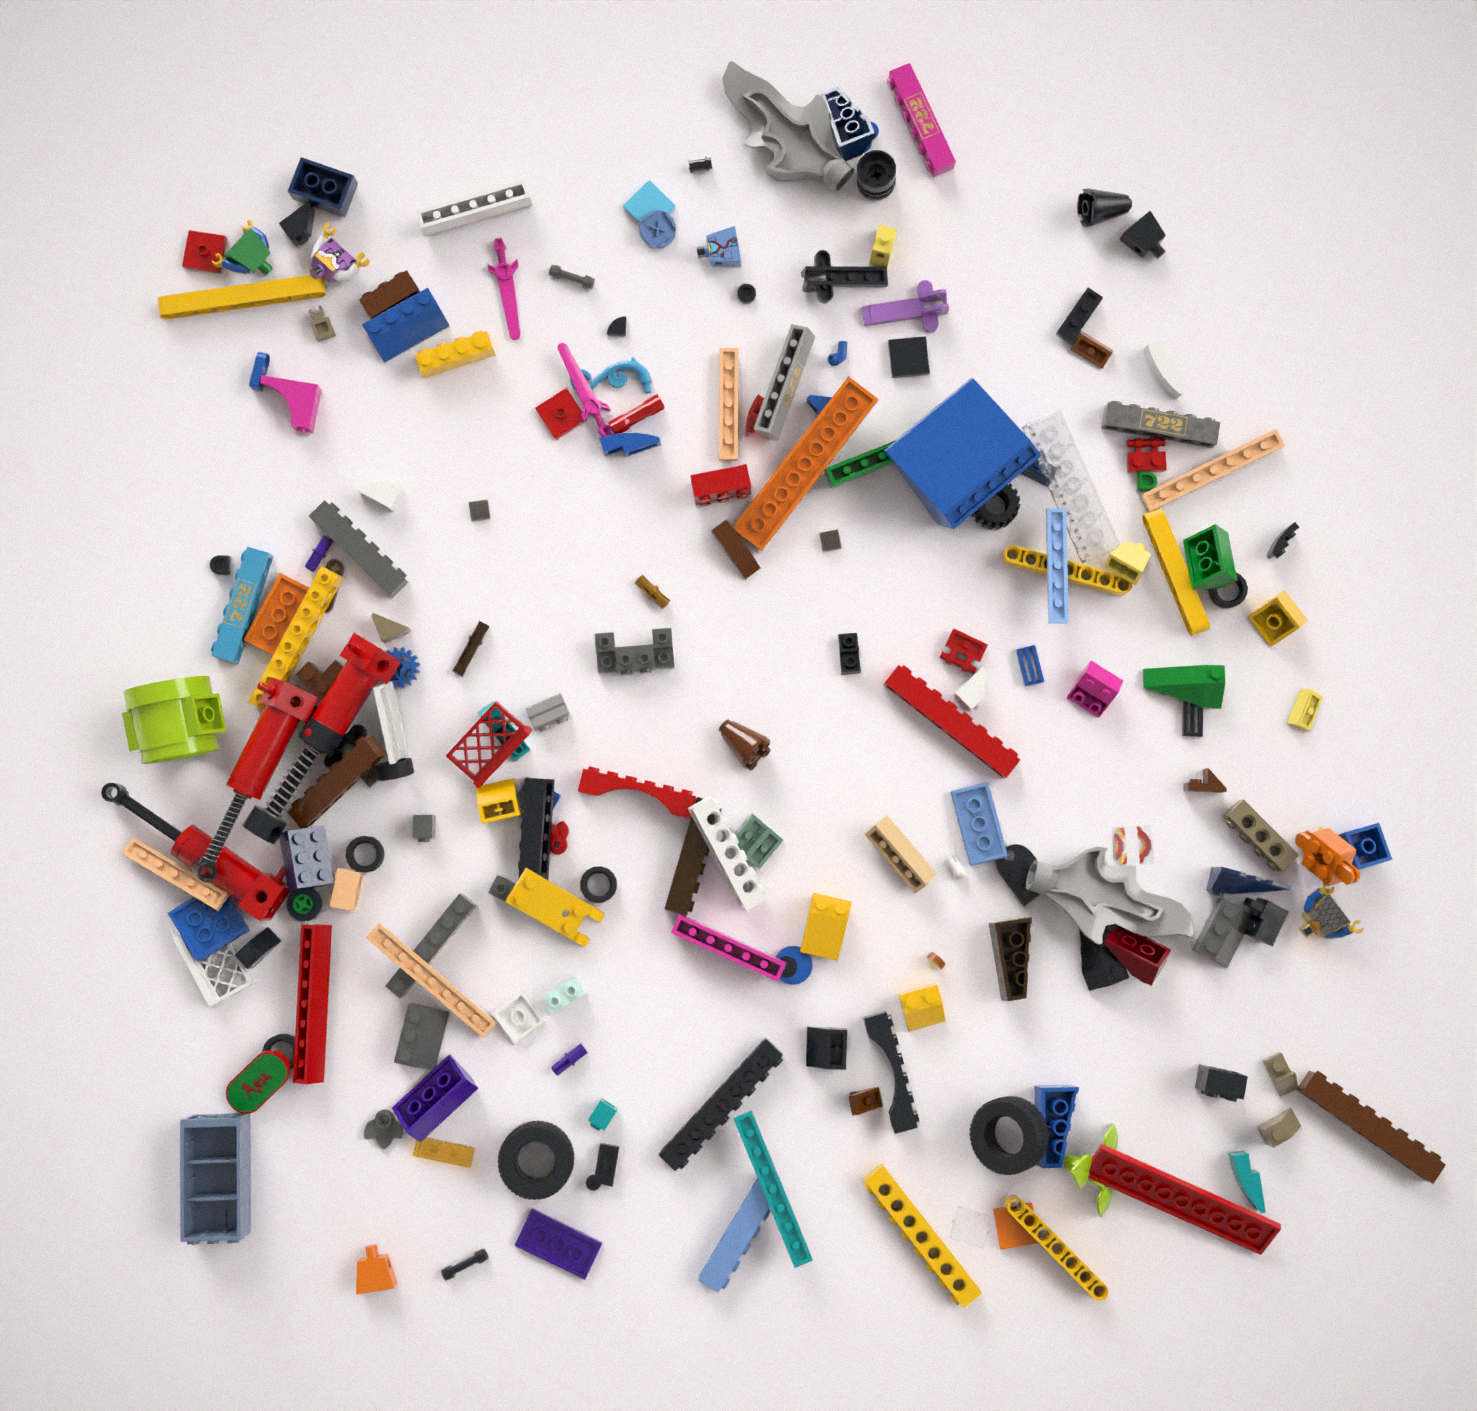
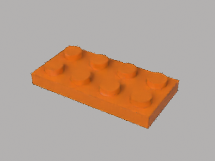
M279 573L244 641L274 655L309 587Z

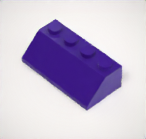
M449 1054L392 1107V1110L406 1133L417 1141L422 1142L479 1088L467 1071Z

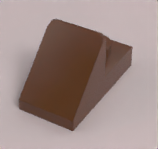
M1209 768L1203 769V783L1201 779H1190V782L1184 783L1183 791L1224 793L1227 792V788Z
M879 1087L853 1091L848 1096L852 1116L860 1115L883 1106Z

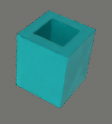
M601 1098L588 1119L591 1122L590 1126L598 1131L600 1129L605 1131L618 1108Z

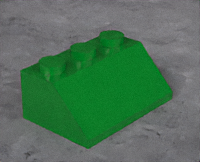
M1214 524L1183 540L1191 587L1193 589L1223 588L1238 581L1227 531Z

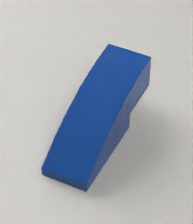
M620 433L599 438L605 456L624 451L625 457L661 445L659 437L641 433Z

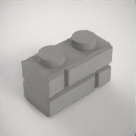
M561 693L525 708L534 730H539L540 732L550 729V724L555 722L561 724L568 721L567 717L571 716Z

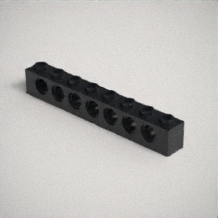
M765 1037L659 1151L658 1155L674 1171L678 1168L682 1170L689 1162L687 1158L692 1153L696 1155L703 1147L701 1143L705 1139L709 1141L716 1133L714 1129L719 1124L723 1126L730 1118L728 1114L732 1110L736 1112L743 1104L741 1100L746 1095L750 1097L756 1090L754 1086L759 1081L761 1083L764 1082L770 1075L768 1071L772 1067L776 1068L783 1061L781 1058L783 1053ZM759 1057H766L768 1064L760 1067L757 1064V1060ZM745 1072H753L755 1074L754 1079L746 1081L743 1077ZM739 1086L741 1093L737 1096L732 1095L730 1092L731 1087ZM718 1101H726L728 1107L725 1110L718 1109ZM706 1115H712L715 1120L712 1124H706L703 1118ZM693 1129L701 1132V1136L698 1139H693L690 1136V1132ZM679 1144H685L688 1150L685 1153H679L676 1147Z

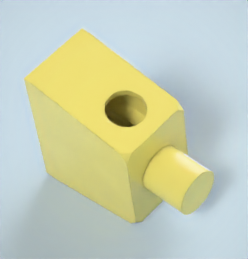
M883 225L878 226L869 264L879 267L888 266L897 229ZM877 254H883L885 257H880Z
M1126 541L1110 553L1105 568L1136 585L1150 557V553L1146 551L1145 545L1141 543L1135 545Z

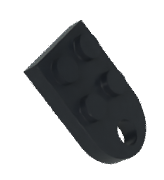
M1013 844L1006 846V851L1011 850L1014 852V860L1009 862L1005 858L996 860V869L1020 903L1026 906L1040 895L1026 889L1029 869L1037 859L1027 847Z

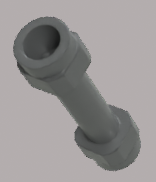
M553 264L549 270V275L553 278L558 279L562 277L580 283L582 287L592 289L594 286L595 278L585 275L583 277L562 270L561 266Z

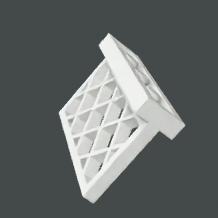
M389 681L387 685L385 683L376 684L373 687L389 764H394L400 758L408 757L409 755L393 681Z
M179 934L173 938L209 1007L215 1006L253 984L244 965L234 956L237 952L232 943L228 944L225 953L215 952L224 955L221 966L210 964L213 954L209 956L208 962L201 961L198 963L182 936ZM227 956L235 958L237 963L234 970L224 967ZM209 965L220 968L217 979L208 977ZM223 969L233 972L230 983L219 981ZM236 973L244 975L247 983L241 986L234 985L233 981ZM218 983L229 985L227 994L219 997L216 992Z

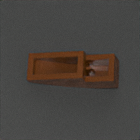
M727 519L711 530L712 535L745 580L761 569Z

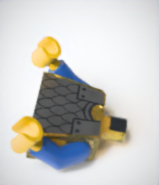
M1323 882L1322 888H1318L1307 896L1303 907L1304 912L1302 913V917L1307 923L1299 928L1306 938L1315 933L1318 937L1334 939L1348 936L1353 932L1359 934L1363 931L1364 927L1361 929L1355 927V924L1361 922L1360 920H1355L1352 926L1348 925L1351 921L1331 897V894L1334 892V886L1331 889H1326L1327 884Z

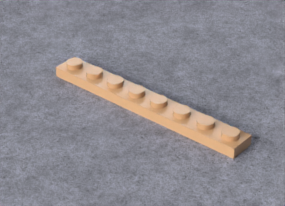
M1277 429L1142 494L1141 498L1147 510L1151 512L1283 448L1285 444Z
M380 922L367 934L366 939L481 1037L484 1038L496 1024L494 1019Z

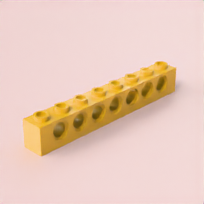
M323 566L320 567L259 683L263 682L268 685L271 677L289 682L325 615L326 609L344 579L342 576ZM256 687L248 702L263 710L265 704L259 701L264 692Z
M881 1163L864 1177L866 1182L864 1187L866 1190L878 1197L876 1200L877 1204L882 1210H888L890 1213L888 1217L895 1226L899 1224L902 1228L900 1233L907 1242L910 1240L915 1245L913 1250L919 1257L924 1256L927 1260L925 1265L932 1274L934 1272L940 1277L938 1282L944 1289L948 1287L952 1292L950 1297L955 1304H961L965 1308L982 1294L980 1288L884 1165ZM883 1184L889 1186V1191L885 1194L879 1192V1187ZM893 1201H901V1207L899 1209L891 1208ZM907 1216L914 1218L913 1223L910 1225L903 1223ZM919 1232L926 1233V1237L922 1241L916 1239V1235ZM931 1248L938 1249L936 1256L928 1255ZM943 1264H950L951 1267L948 1272L941 1271ZM962 1280L963 1284L960 1288L953 1287L954 1281Z

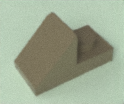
M1281 1052L1263 1060L1280 1097L1298 1089L1296 1073L1290 1070Z

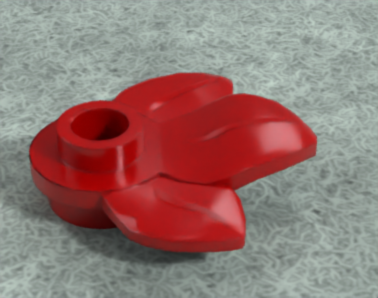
M564 821L558 823L557 826L552 823L550 851L556 855L563 854L568 846L566 839L569 835V828ZM559 841L560 846L555 848V843Z

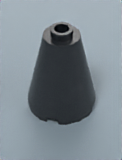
M1090 188L1083 189L1082 191L1084 192L1079 194L1077 201V213L1082 216L1080 223L1084 227H1091L1127 214L1132 208V200L1127 194Z

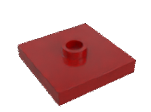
M189 230L182 267L221 274L222 267L216 268L212 261L218 262L220 260L215 256L217 253L224 258L227 237L225 235Z
M567 388L535 407L555 440L583 423L581 419L582 410Z

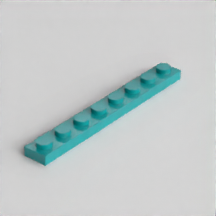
M752 1110L734 1117V1122L794 1268L813 1261Z

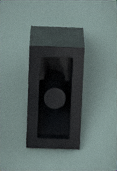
M309 201L279 222L281 228L296 247L305 244L312 235L315 209Z
M267 927L244 945L234 956L247 969H252L282 940Z

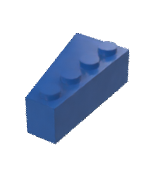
M1034 1085L1035 1107L1044 1116L1048 1126L1047 1130L1049 1131L1047 1150L1040 1162L1036 1164L1041 1168H1062L1067 1146L1066 1140L1068 1131L1071 1128L1070 1122L1072 1113L1075 1110L1076 1104L1074 1103L1079 1087L1074 1085Z

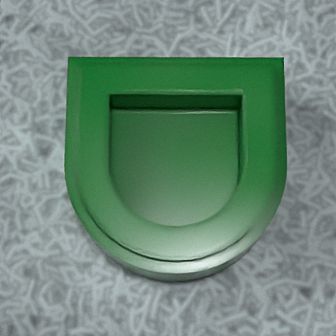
M1137 472V491H1150L1157 485V477L1152 472Z

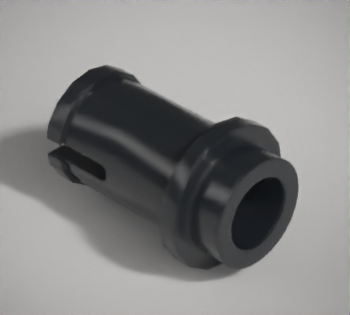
M705 156L704 159L688 161L690 173L707 170L708 172L709 169H712L711 157L707 158Z

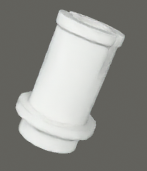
M955 854L944 861L953 872L954 878L956 877L959 880L967 874L966 868L962 867Z

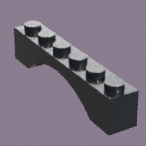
M886 1011L864 1016L863 1020L868 1037L883 1049L893 1069L895 1090L893 1101L888 1111L893 1132L897 1134L918 1128L917 1122H920L917 1110L913 1111L911 1103H914L912 1091L908 1092L906 1086L909 1083L907 1073L903 1072L901 1067L904 1064L901 1053H897L896 1046L899 1045L896 1034H892L891 1027L894 1026L892 1017L887 1015Z

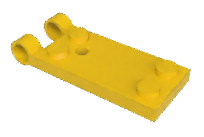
M525 868L506 899V902L583 947H586L590 938L578 932L577 929L585 916L588 915L600 923L605 916V913L528 868ZM568 910V915L563 917L562 912Z

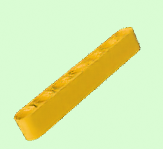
M1160 508L1142 515L1143 524L1189 635L1194 636L1210 630L1209 620L1196 589L1191 587L1189 571L1164 511Z
M1014 545L1007 547L1003 552L1002 561L1006 565L1047 576V569L1044 567V562L1047 561V554ZM1007 552H1014L1016 559H1009ZM1027 556H1030L1034 559L1033 565L1027 564ZM1067 560V567L1071 570V574L1068 575L1069 583L1116 596H1123L1132 589L1131 582L1115 573ZM1081 572L1088 573L1089 580L1082 579ZM1100 577H1104L1107 579L1106 586L1100 583ZM1119 582L1125 584V591H1122L1118 588Z
M1010 1194L1004 1199L1005 1209L1095 1300H1105L1109 1293L1107 1286L1017 1195ZM1013 1201H1018L1016 1209H1010ZM1032 1215L1031 1222L1024 1223L1025 1217ZM1046 1229V1234L1043 1237H1038L1039 1231ZM1059 1243V1249L1052 1251L1053 1245ZM1073 1257V1263L1066 1265V1260ZM1086 1271V1278L1080 1279V1274ZM1101 1286V1290L1098 1293H1094V1288Z

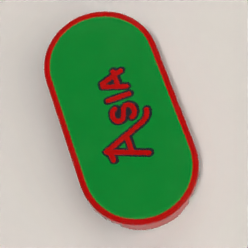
M266 1050L257 1055L228 1084L226 1099L229 1105L235 1111L243 1114L257 1111L289 1080L291 1072L288 1059L278 1051Z

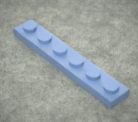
M1047 508L1048 624L1069 623L1066 508Z

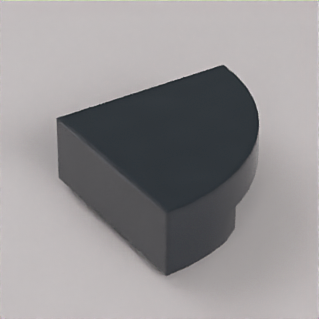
M622 316L612 321L608 327L607 336H626L627 317Z

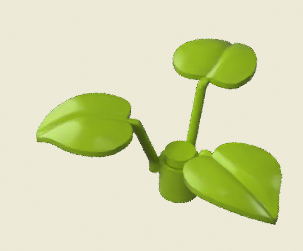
M1111 1123L1112 1126L1107 1131L1103 1144L1116 1150L1118 1133L1115 1124ZM1067 1154L1064 1160V1169L1069 1170L1074 1177L1077 1187L1083 1188L1087 1180L1100 1188L1101 1192L1097 1198V1210L1099 1217L1102 1218L1110 1205L1112 1188L1104 1187L1099 1182L1088 1178L1093 1155L1080 1154V1156Z

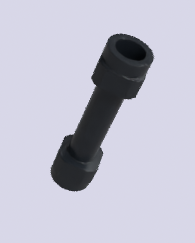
M483 1248L476 1251L474 1256L454 1266L449 1265L441 1270L444 1280L447 1281L454 1278L456 1273L477 1262L479 1264L489 1259L488 1254Z

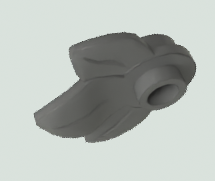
M386 1109L379 1111L375 1119L367 1123L364 1130V1139L376 1137L378 1144L383 1150L391 1144L393 1137L398 1139L403 1137L402 1125L395 1120L394 1114ZM383 1116L388 1117L387 1123L382 1121Z

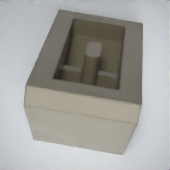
M372 613L371 617L380 639L384 643L411 632V629L407 626Z

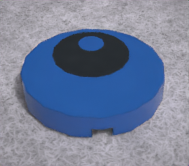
M787 946L776 955V958L787 962L780 977L784 983L790 985L800 984L806 981L811 974L813 968L812 959L809 954L800 953L801 947Z

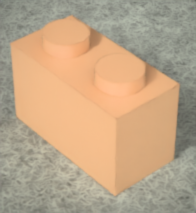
M337 868V872L333 873V891H330L328 896L330 907L350 911L357 910L363 872Z

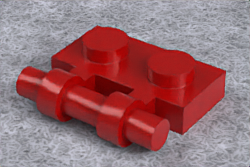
M1158 437L1127 440L1126 446L1134 447V452L1126 454L1127 473L1138 471L1165 472L1167 470L1166 451L1158 452V447L1165 446L1166 440L1158 439ZM1141 447H1150L1151 452H1141Z
M953 628L945 644V647L951 649L950 654L942 651L939 658L945 660V663L949 665L953 664L960 667L964 672L968 671L974 674L977 667L971 665L972 660L981 661L988 644ZM956 653L967 656L966 660L962 661L956 658Z

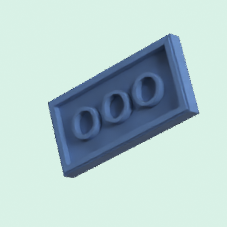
M988 782L951 791L970 866L1008 857Z

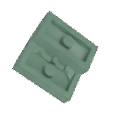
M751 814L735 833L739 841L737 843L739 849L745 852L748 861L758 869L763 866L783 842V839L754 814Z

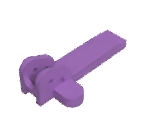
M922 280L917 287L918 298L862 306L864 326L922 318L924 330L928 333H933L939 325L937 315L948 314L946 289L933 291L932 283L928 280ZM939 300L943 302V304L928 308L924 306L925 302Z

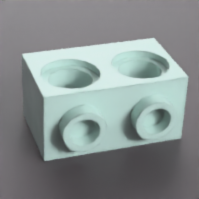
M575 976L541 999L552 1015L584 995L586 991L577 976Z

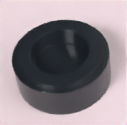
M743 284L738 288L737 297L740 302L750 304L756 298V290L750 284Z

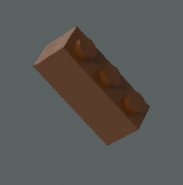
M406 270L397 273L390 281L382 282L374 291L364 293L359 301L369 317L373 319L419 293L420 290Z

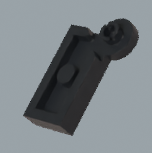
M600 1143L595 1174L590 1175L586 1180V1186L589 1190L596 1191L600 1188L601 1184L613 1187L620 1146Z

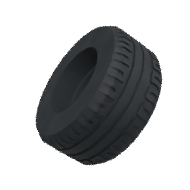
M1017 1096L1000 1097L983 1104L973 1116L969 1133L972 1150H974V1154L980 1163L986 1166L987 1169H990V1171L1001 1175L1019 1174L1039 1163L1045 1155L1049 1142L1047 1122L1044 1120L1042 1113L1038 1111L1039 1109L1030 1101ZM1006 1116L1013 1119L1022 1130L1023 1145L1016 1154L1006 1152L996 1140L995 1127L1001 1117Z
M529 1121L516 1127L502 1143L498 1155V1171L504 1185L515 1195L528 1200L546 1199V1197L548 1198L561 1190L568 1181L574 1167V1149L567 1134L558 1126L547 1121ZM534 1141L542 1142L552 1150L555 1157L554 1167L545 1177L533 1178L521 1170L518 1164V1155L521 1148L527 1143Z

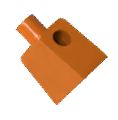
M377 1244L365 1246L366 1257H362L357 1261L356 1295L394 1289L397 1285V1280L389 1255H378Z

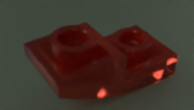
M759 394L748 412L745 427V436L747 437L751 433H756L754 430L758 417L756 414L759 415L764 398Z

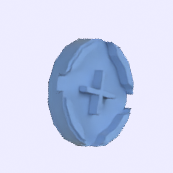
M653 210L641 218L639 235L647 246L663 248L674 240L676 224L669 213Z

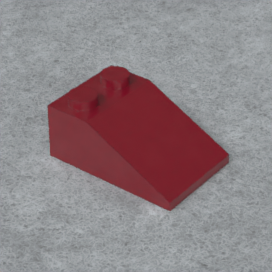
M1117 925L1104 942L1133 977L1152 986L1164 968L1172 950L1146 936L1131 933Z

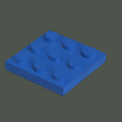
M193 897L167 913L198 963L250 931L230 897L227 898L219 911Z

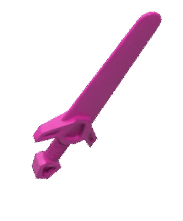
M496 238L494 250L498 254L499 264L496 268L487 264L488 270L498 280L510 338L517 340L520 337L513 274L519 267L518 259L511 265L507 264L504 252L506 246L502 238Z
M565 343L558 344L557 348L584 406L581 413L583 423L587 415L593 416L599 427L597 433L601 437L612 435L610 426L605 424L599 413L600 410L610 412L608 404L596 398L568 346Z

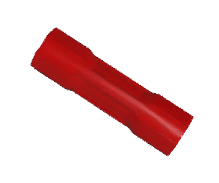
M655 394L638 407L608 421V424L614 434H620L629 430L632 425L646 417L653 416L662 411L665 407L658 394Z

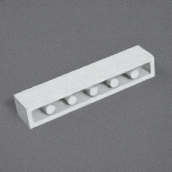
M524 179L417 210L416 213L424 236H428L531 206L532 202Z

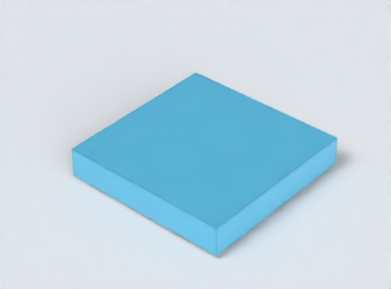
M648 180L623 205V208L640 223L641 218L646 213L653 210H661L670 214L676 208V205Z

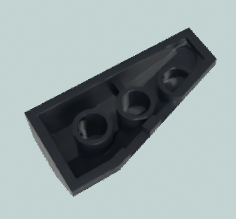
M1107 926L1102 935V944L1100 945L1087 938L1079 929L1082 959L1081 971L1089 991L1129 979L1126 968L1104 944L1110 934Z

